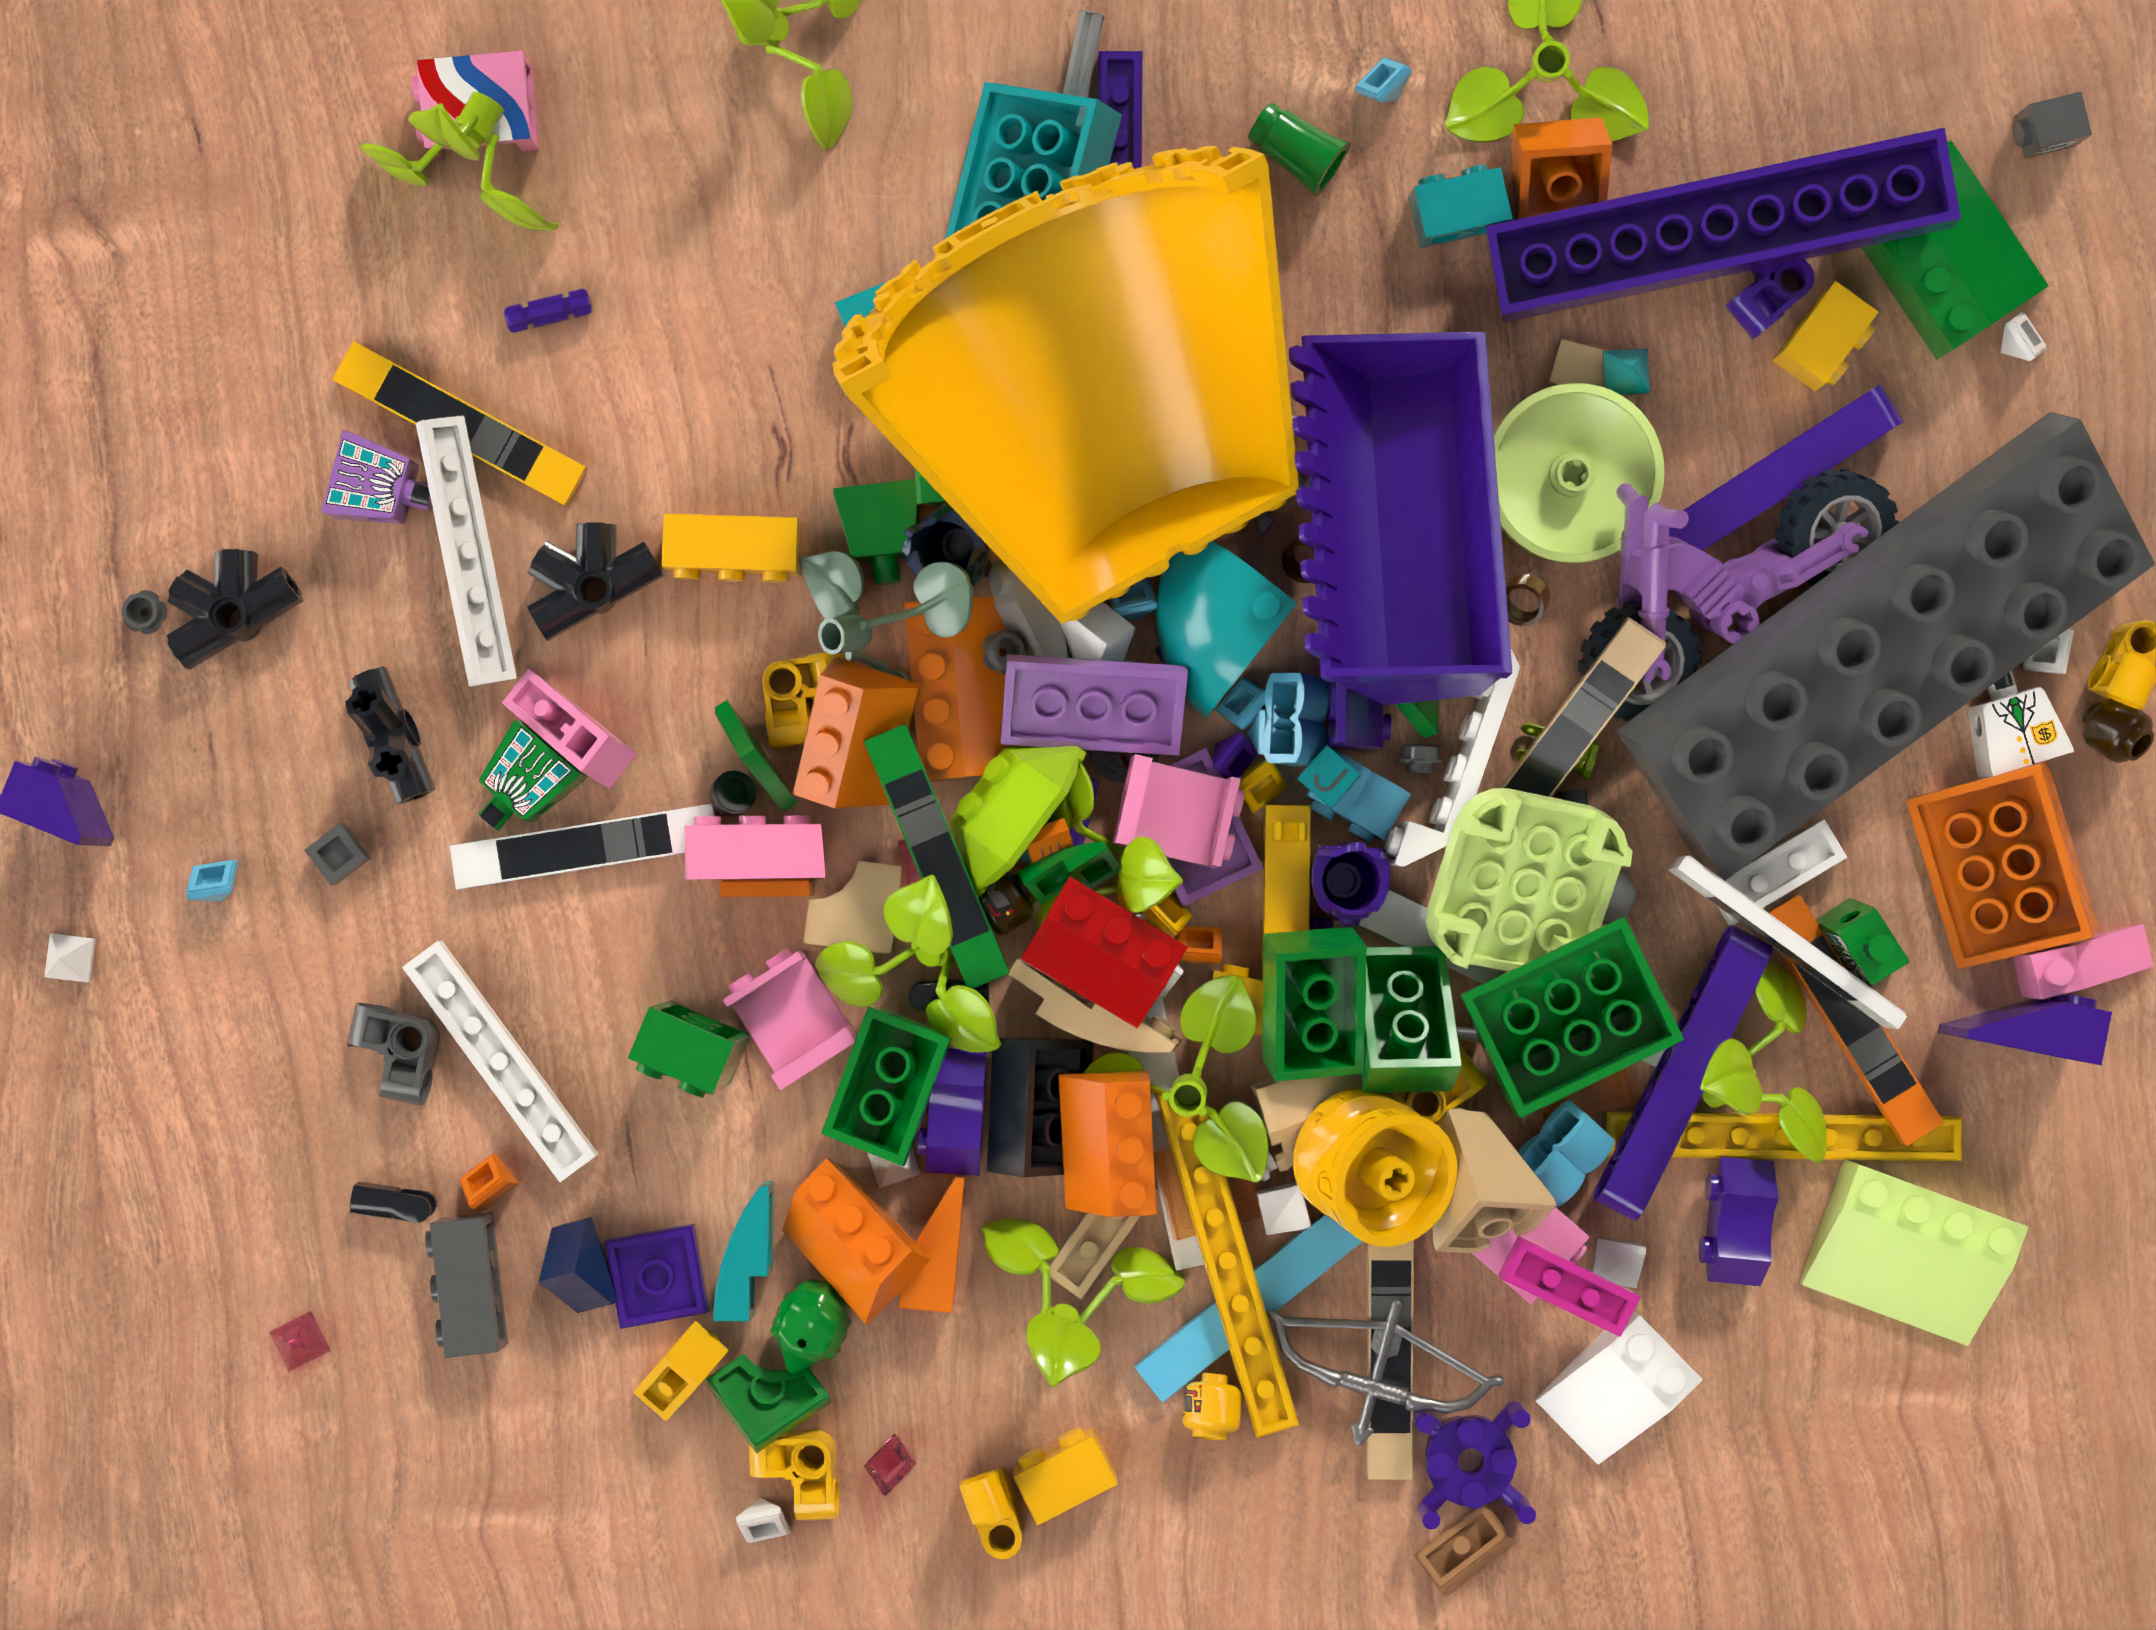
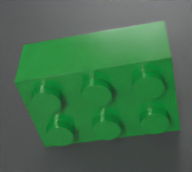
M1352 927L1263 934L1262 1060L1275 1082L1364 1074L1367 946Z
M1437 946L1367 947L1364 1074H1360L1363 1093L1453 1091L1462 1065L1446 955Z
M667 1001L648 1008L628 1059L638 1063L637 1071L659 1080L662 1079L663 1075L680 1080L678 1088L689 1094L704 1098L705 1093L714 1094L731 1084L751 1035L673 1001Z

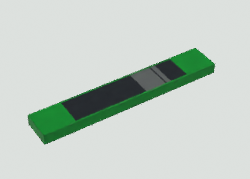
M904 723L863 740L921 879L934 875L943 893L953 930L950 948L966 986L973 989L1009 974L1006 962L906 724Z

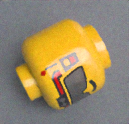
M1202 1373L1201 1382H1192L1186 1386L1182 1422L1185 1427L1192 1430V1437L1227 1441L1228 1434L1235 1433L1239 1429L1242 1392L1236 1386L1228 1385L1229 1376Z

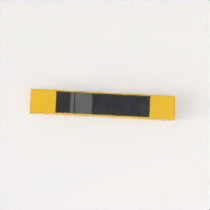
M355 341L350 345L332 380L414 425L421 420L464 416L473 457L565 507H568L588 470L582 464Z

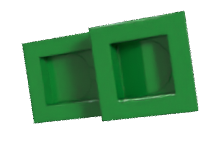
M1094 842L1073 846L1050 854L1031 863L1017 873L1036 900L1043 905L1060 893L1069 877L1074 878L1093 890L1116 875L1122 869V866L1104 842Z

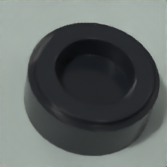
M736 770L724 772L711 784L709 791L711 804L716 811L724 816L736 817L742 815L755 802V784L743 772Z

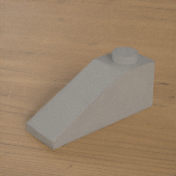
M1002 560L992 562L990 589L994 594L995 608L1007 631L1017 635L1022 640L1025 656L1067 658L1066 637L1057 618Z

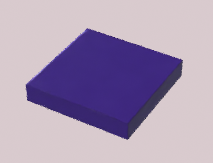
M694 1223L610 1238L604 1241L611 1281L618 1301L615 1304L620 1329L706 1314L710 1311Z

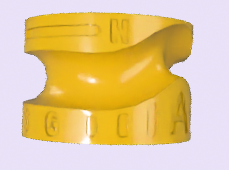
M1356 1087L1330 1096L1320 1103L1308 1116L1295 1142L1293 1171L1297 1186L1312 1206L1336 1221L1342 1228L1361 1241L1377 1247H1393L1419 1238L1441 1218L1455 1191L1457 1159L1449 1137L1440 1126L1420 1116L1417 1112L1387 1093H1363L1362 1087Z

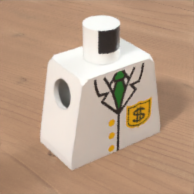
M2011 671L1987 688L1991 701L1969 707V722L1978 778L1996 776L2074 752L2073 746L2045 691L2041 687L2018 692Z

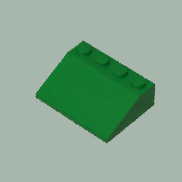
M1952 140L1947 142L1961 215V219L1951 229L1861 247L1936 360L1959 347L2049 286Z
M1624 916L1460 994L1499 1087L1512 1113L1519 1118L1684 1040Z

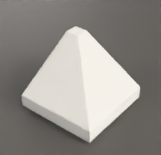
M1597 1237L1592 1272L1621 1286L1637 1288L1646 1255V1246L1636 1242Z

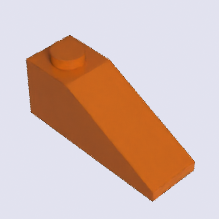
M955 1175L915 1240V1243L931 1260L897 1294L899 1295L898 1308L952 1313L955 1301L966 1175Z

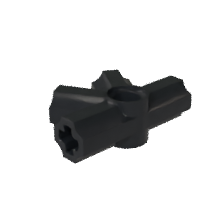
M602 522L577 524L576 557L546 541L531 561L528 574L556 591L527 606L531 617L544 638L549 641L596 614L610 611L617 602L664 577L646 543L642 542L616 557L617 526ZM594 581L605 582L607 592L604 598L597 602L587 601L585 597L587 586Z
M222 549L215 552V584L188 569L180 576H177L168 590L169 598L167 602L191 615L194 619L166 636L169 648L183 667L190 670L237 641L246 642L255 638L262 626L304 602L301 590L287 570L279 567L257 581L258 554L256 552L240 549ZM240 609L241 619L235 627L230 628L229 620L232 613Z
M382 666L370 669L348 680L352 695L345 701L347 713L363 732L369 748L368 765L374 776L388 779L397 804L417 800L435 791L436 788L419 749L421 738L418 728L408 710L403 709L387 668Z

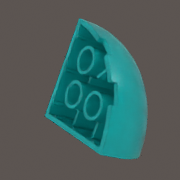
M1214 541L1209 542L1208 546L1197 554L1185 555L1181 551L1170 558L1169 568L1161 574L1156 595L1157 608L1154 613L1157 643L1164 664L1187 667L1188 677L1185 700L1204 719L1211 713L1297 604L1296 601L1254 568Z

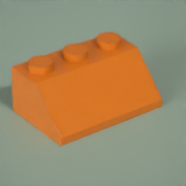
M835 657L819 677L793 795L832 808L890 805L863 740L904 723L909 731L921 684Z
M1148 1070L1059 1075L1066 1209L1107 1217L1157 1215L1151 1091Z
M826 1158L795 1190L782 1231L861 1320L869 1325L931 1259L846 1167Z

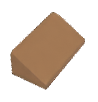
M1485 1504L1480 1508L1470 1511L1415 1553L1414 1556L1444 1596H1448L1513 1547L1516 1542L1490 1507Z

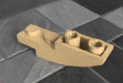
M1020 958L1016 960L1009 971L1010 976L1044 998V1001L1035 1013L1036 1015L1077 1037L1103 1046L1146 1053L1172 1052L1182 1042L1180 1038L1174 1035L1177 1029L1165 1019L1154 1015L1152 1019L1145 1016L1136 1029L1020 960Z

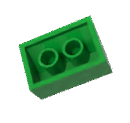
M867 1007L821 1134L897 1165L905 1166L952 1038L923 1023L881 1007Z

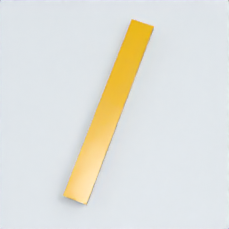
M1154 1094L1254 1435L1256 1438H1260L1298 1426L1297 1415L1227 1178L1207 1169L1200 1163L1194 1151L1195 1131L1199 1124L1208 1120L1209 1117L1208 1115L1201 1116L1199 1113L1191 1117L1181 1116L1171 1108L1169 1101H1164L1162 1097Z
M1604 1111V1130L1615 1140V1144L1608 1157H1611L1633 1111ZM1693 1112L1671 1156L1677 1158L1809 1159L1789 1141L1783 1132L1779 1122V1113L1744 1115L1739 1112ZM1823 1114L1827 1130L1824 1159L1962 1161L1961 1116L1940 1115L1944 1124L1910 1145L1902 1146L1882 1114Z

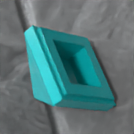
M1648 349L1607 350L1602 352L1604 388L1620 395L1650 393Z

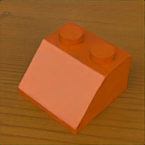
M1602 117L1513 125L1511 169L1516 220L1607 200L1612 142Z

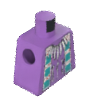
M342 431L321 512L333 518L343 520L404 524L409 506L426 511H431L433 507L428 483L416 481L419 464L352 432Z

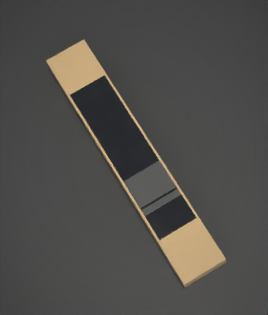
M1628 617L1500 788H1509L1551 797L1664 650L1666 642Z
M1414 1240L1393 1247H1377L1367 1244V1320L1386 1321L1392 1301L1399 1299L1402 1302L1398 1325L1412 1333L1414 1310ZM1367 1329V1377L1371 1378L1377 1357L1375 1351L1370 1347L1375 1329ZM1402 1337L1398 1355L1387 1358L1381 1381L1403 1387L1408 1392L1413 1393V1343ZM1376 1398L1369 1427L1373 1428L1374 1432L1366 1440L1367 1479L1412 1480L1413 1411L1407 1410L1405 1404L1398 1405Z

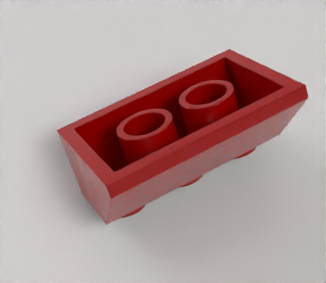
M1069 877L1020 960L1137 1029L1166 986L1188 946L1074 878Z

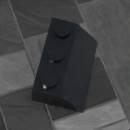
M999 1037L1002 1045L992 1051L987 1172L1018 1177L1064 1175L1059 1075L1083 1074L1093 1062V1042L1085 1039Z

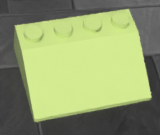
M1843 1160L1799 1284L1968 1346L2012 1273L2028 1226L1852 1161Z

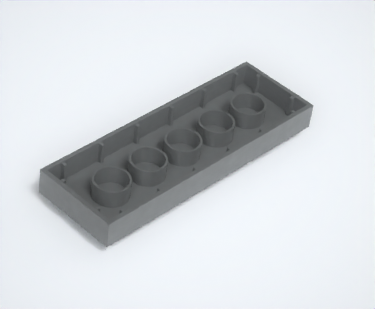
M2049 412L1616 731L1697 861L1726 881L2155 565V562L2081 419Z

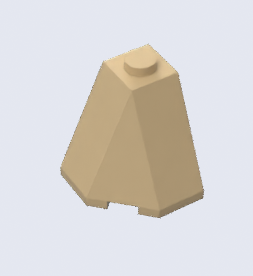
M1360 1074L1277 1082L1270 1076L1250 1082L1259 1114L1266 1127L1270 1149L1279 1172L1288 1170L1293 1166L1295 1142L1308 1116L1320 1103L1330 1096L1346 1089L1362 1087Z
M1461 1108L1448 1109L1436 1123L1449 1137L1457 1159L1455 1191L1447 1209L1432 1227L1433 1244L1436 1251L1458 1253L1482 1251L1491 1247L1490 1238L1500 1237L1514 1230L1517 1237L1534 1231L1557 1206L1554 1197L1486 1112L1466 1111Z

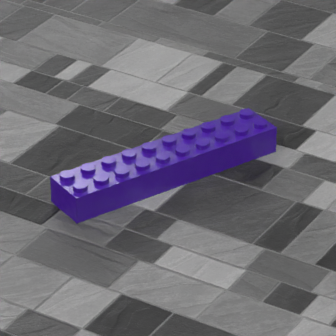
M1944 127L1486 226V236L1503 323L1951 229L1961 219Z

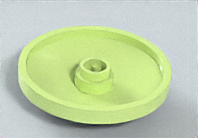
M1584 383L1561 384L1543 389L1527 397L1511 409L1493 433L1501 529L1515 544L1537 557L1561 563H1581L1598 560L1621 550V534L1625 524V506L1617 497L1616 491L1623 483L1631 484L1638 494L1646 496L1648 508L1654 503H1659L1661 499L1665 469L1663 452L1656 432L1640 409L1631 401L1610 389Z

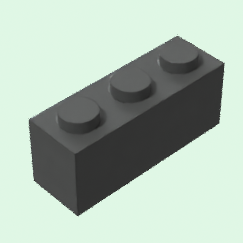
M493 1212L439 1218L430 1223V1231H426L425 1234L426 1253L429 1258L433 1257L435 1275H432L430 1279L431 1297L434 1302L439 1303L440 1319L435 1324L437 1344L439 1347L444 1346L445 1358L499 1352L508 1344Z

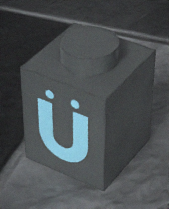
M2081 92L2029 104L2014 116V140L2019 147H2022L2025 159L2076 147L2092 135Z

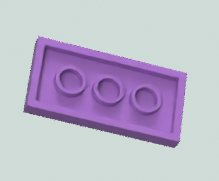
M1007 654L1001 744L1034 747L1078 746L1082 750L1179 755L1188 677L1187 667Z

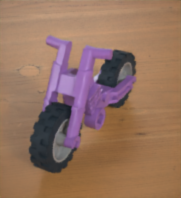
M1829 469L1821 471V476L1806 478L1802 482L1803 487L1799 490L1794 489L1787 498L1790 502L1786 509L1781 508L1778 519L1781 520L1780 528H1776L1775 538L1756 548L1754 553L1738 559H1730L1722 564L1718 559L1679 538L1669 536V527L1681 529L1687 525L1689 517L1685 511L1665 508L1660 503H1654L1648 508L1646 496L1638 494L1629 483L1621 484L1616 491L1617 497L1625 506V524L1621 534L1619 594L1616 595V603L1619 605L1618 609L1613 607L1605 612V618L1601 622L1596 621L1591 626L1589 631L1592 634L1588 640L1584 639L1580 651L1583 652V659L1578 660V671L1583 676L1628 617L1665 641L1666 647L1639 681L1641 688L1632 691L1613 715L1617 719L1622 718L1626 722L1630 721L1697 671L1698 664H1702V652L1697 648V645L1700 644L1697 633L1690 630L1692 625L1686 619L1667 607V590L1674 592V595L1681 600L1680 602L1689 608L1690 617L1695 623L1709 631H1713L1726 641L1735 644L1759 626V616L1756 609L1761 603L1789 588L1798 587L1804 582L1812 586L1899 523L1894 515L1898 512L1895 501L1888 499L1890 495L1888 490L1877 484L1875 480L1850 470L1840 469L1837 472ZM1850 500H1853L1858 510L1847 517ZM1837 504L1835 514L1827 511L1832 505ZM1736 613H1739L1741 616L1736 620L1738 627L1734 630L1728 628L1734 621Z

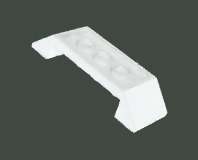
M1512 649L1513 673L1506 679L1500 678L1481 695L1472 696L1477 698L1478 702L1472 714H1466L1461 724L1458 739L1464 742L1460 754L1457 757L1451 756L1444 774L1443 781L1449 782L1447 792L1442 799H1436L1430 814L1429 823L1435 824L1434 829L1411 821L1400 822L1397 827L1391 828L1382 845V849H1385L1389 859L1390 867H1404L1447 846L1454 822L1462 807L1477 794L1520 669Z

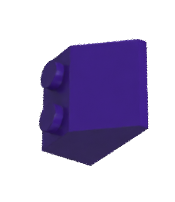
M36 756L33 762L14 761L0 795V814L76 845L111 846L114 840L90 780L76 775L78 767L52 758L49 761Z

